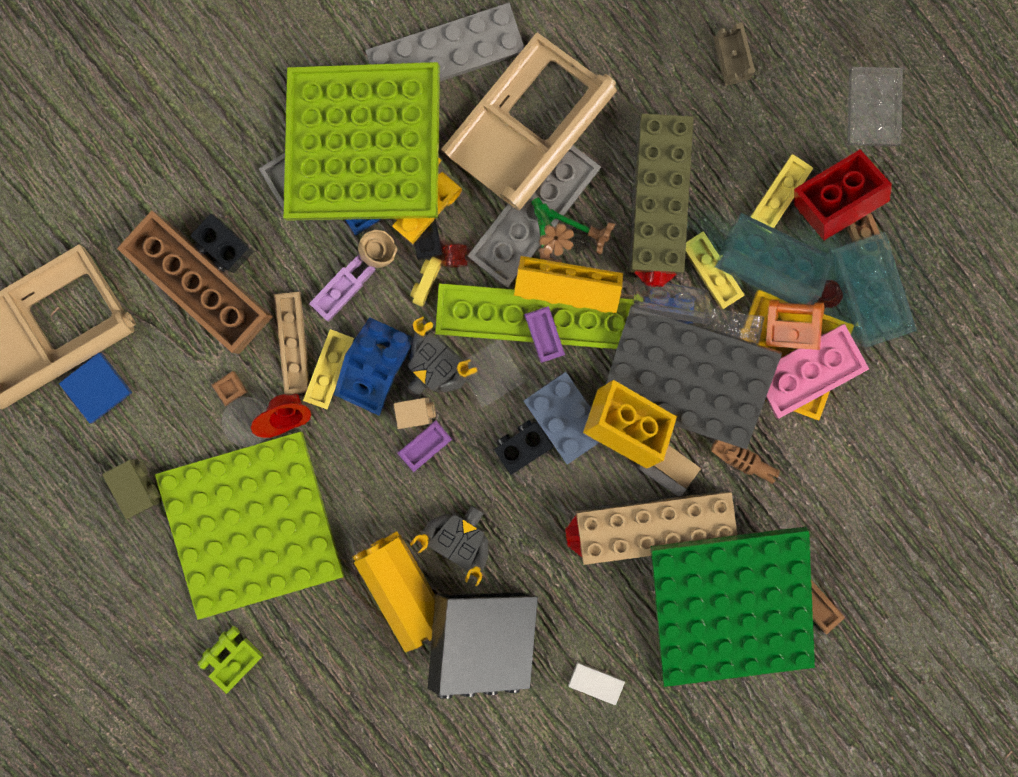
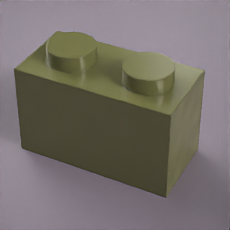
M138 458L128 460L102 474L125 519L135 517L161 503L157 487L150 483L147 477L148 470L143 462H139Z

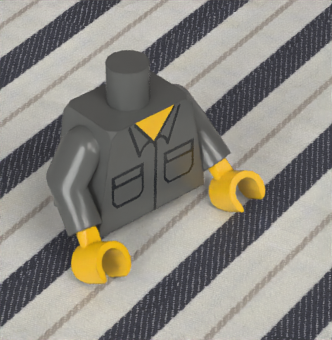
M424 317L418 318L413 322L415 334L409 357L410 363L408 364V368L416 377L410 382L408 388L417 396L426 387L438 393H446L462 388L469 376L477 372V368H471L468 365L471 360L463 361L438 335L431 332L428 334L427 331L433 327L431 321L423 325Z
M471 505L465 516L454 512L452 515L445 513L431 520L420 532V535H417L411 541L410 545L412 546L416 541H419L422 544V548L418 553L423 552L427 546L468 571L465 577L466 582L470 576H475L477 578L475 586H478L482 580L481 572H483L488 559V539L484 535L485 530L477 525L484 512Z

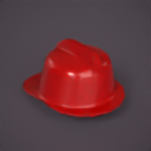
M281 394L270 400L267 411L258 415L252 421L250 428L257 437H275L306 424L311 418V411L307 406L302 405L298 394Z

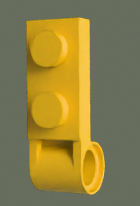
M444 172L438 174V215L446 206H450L462 192V188ZM435 218L398 219L392 227L413 244Z

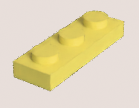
M790 155L749 217V220L768 233L772 232L792 202L794 189L805 182L813 167L795 155Z
M704 231L686 242L685 254L721 310L745 296Z
M331 329L329 330L303 401L328 409L337 385L345 354L352 345L353 337Z

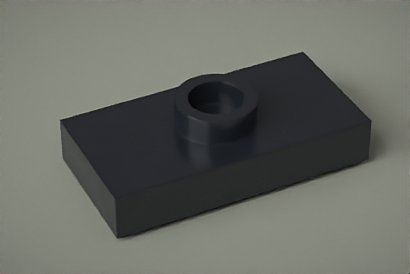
M436 218L414 242L417 260L443 256Z

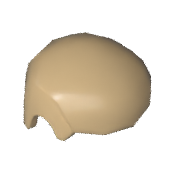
M374 229L362 236L358 245V252L361 260L368 266L382 268L394 260L397 246L387 232Z

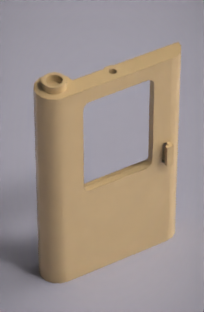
M537 32L441 150L458 166L510 206L520 211L617 92L616 82L607 74L596 76ZM549 62H555L585 84L588 90L548 139L543 140L513 118L509 111Z
M80 244L0 291V409L15 403L134 332L135 320L130 313H125L90 254ZM84 274H88L110 308L112 315L109 319L65 345L54 349L31 314L30 307Z

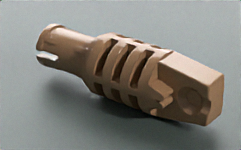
M715 440L711 447V451L725 463L747 475L755 474L770 484L776 481L773 478L774 476L776 478L779 476V469H775L762 462L759 455L748 449Z

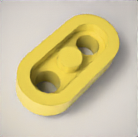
M432 257L430 261L425 260L420 271L423 274L420 284L415 283L410 297L414 298V304L421 307L424 306L441 268L442 260Z

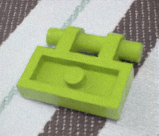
M232 626L227 632L224 631L218 637L219 641L212 648H207L202 654L203 657L197 662L198 666L202 669H205L209 664L215 668L208 677L226 694L264 656L247 638L240 644L235 642V637L240 633L239 629L235 626ZM227 648L231 653L222 661L219 658V654Z

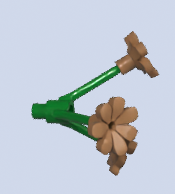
M539 197L532 200L531 204L535 209L534 214L538 218L540 231V259L562 263L561 260L550 258L552 251L558 256L563 253V247L567 250L573 247V243L569 240V238L574 236L573 231L570 228H566L562 223H558L554 227L551 223L554 219H558L588 233L587 236L596 239V252L599 255L602 254L604 244L609 241L610 233L614 229V223L609 222L601 230L594 227L589 228L550 209L546 203L543 204Z

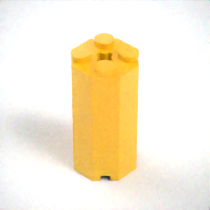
M395 531L387 537L375 541L370 545V548L364 549L352 557L355 561V566L404 652H408L422 646V642L432 640L435 594L401 534L399 535L398 531Z

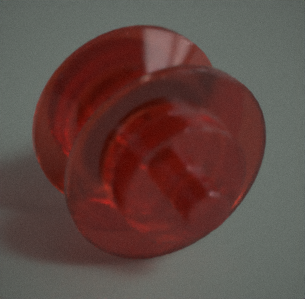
M825 280L815 288V297L818 302L824 303V308H833L843 299V292L839 284L834 280Z

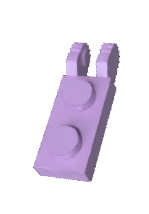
M360 254L346 268L343 267L309 303L328 322L375 272V268L369 266L357 279L351 274L363 262Z

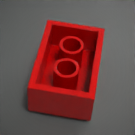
M859 149L795 188L794 206L824 241L889 202L892 184L863 151Z

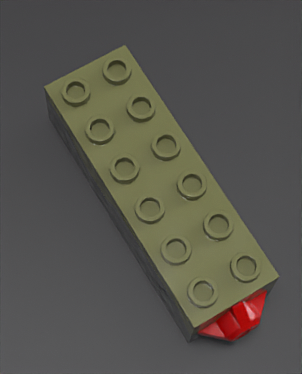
M641 114L637 122L628 274H635L645 286L663 287L671 279L684 273L694 119L692 116Z

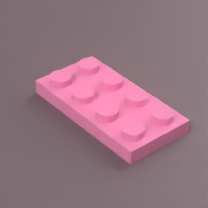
M841 324L821 335L820 350L798 348L780 358L766 396V400L777 419L869 370L846 325Z

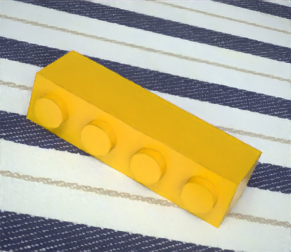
M521 256L514 296H520L524 299L543 300L551 304H567L576 308L596 309L605 313H617L622 291L623 273Z

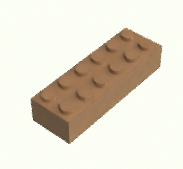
M152 210L117 248L232 353L240 354L273 317L225 272L216 267L213 261L200 252L170 222Z

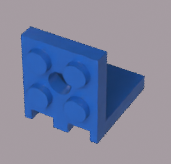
M369 317L345 354L334 395L380 416L393 379L409 353L414 337ZM377 344L384 345V346H386L387 348H385V349L379 348V347L377 346ZM359 383L364 384L367 388L362 387Z

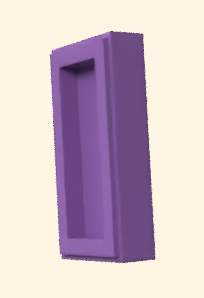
M549 306L524 314L540 362L542 363L565 355Z
M436 420L402 448L398 455L414 472L448 444L452 438Z

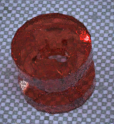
M450 244L442 246V251L445 253V259L442 261L443 267L460 268L468 266V262L465 259L467 245Z

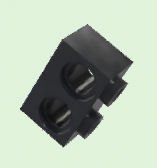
M212 213L190 235L196 241L194 246L204 255L209 253L214 257L213 264L222 272L227 270L235 273L254 252L223 221ZM216 231L215 241L208 243V233ZM229 248H234V258L227 260L225 257L226 251Z
M528 420L517 427L519 432L514 436L510 437L509 434H506L496 441L498 446L494 448V451L510 475L553 448L537 421L531 423ZM529 432H537L540 435V441L537 445L530 446L526 443L525 437ZM508 446L517 447L519 450L518 457L513 460L506 458L504 455L505 448Z

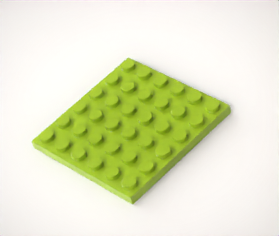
M439 63L287 67L283 215L286 221L438 218Z
M302 431L155 474L197 620L345 576Z

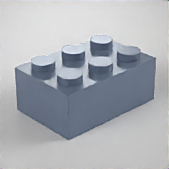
M566 372L523 400L566 464H569L600 443L583 433L591 408Z

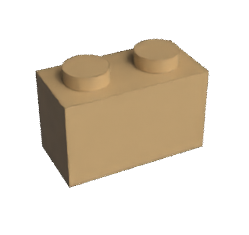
M429 398L394 403L398 429L430 424L433 422L432 418L436 417L434 402L429 403Z

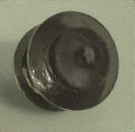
M573 227L571 230L574 236L570 239L573 243L571 249L575 250L576 254H580V251L590 248L591 243L587 241L588 233Z

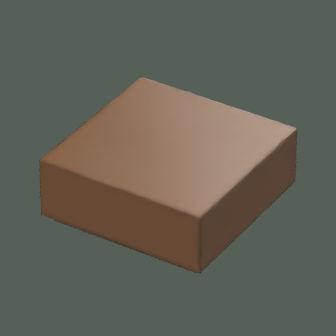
M235 371L230 372L212 384V387L225 406L230 405L248 393Z

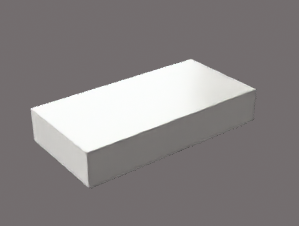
M577 661L568 686L616 705L625 681Z

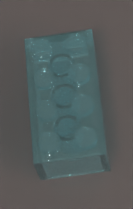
M741 213L728 232L715 267L788 303L814 305L822 296L834 257Z
M878 232L828 249L860 346L869 347L917 331L886 232Z

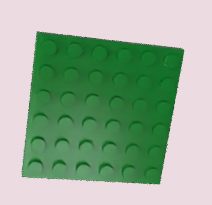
M806 526L650 546L664 687L815 668L810 534Z

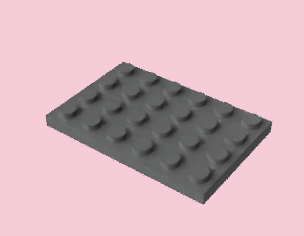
M632 304L606 384L615 380L677 416L674 426L747 449L782 353Z

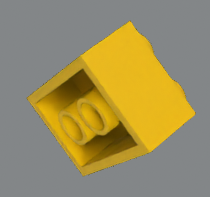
M612 380L597 390L583 433L647 469L664 461L677 416L617 381Z

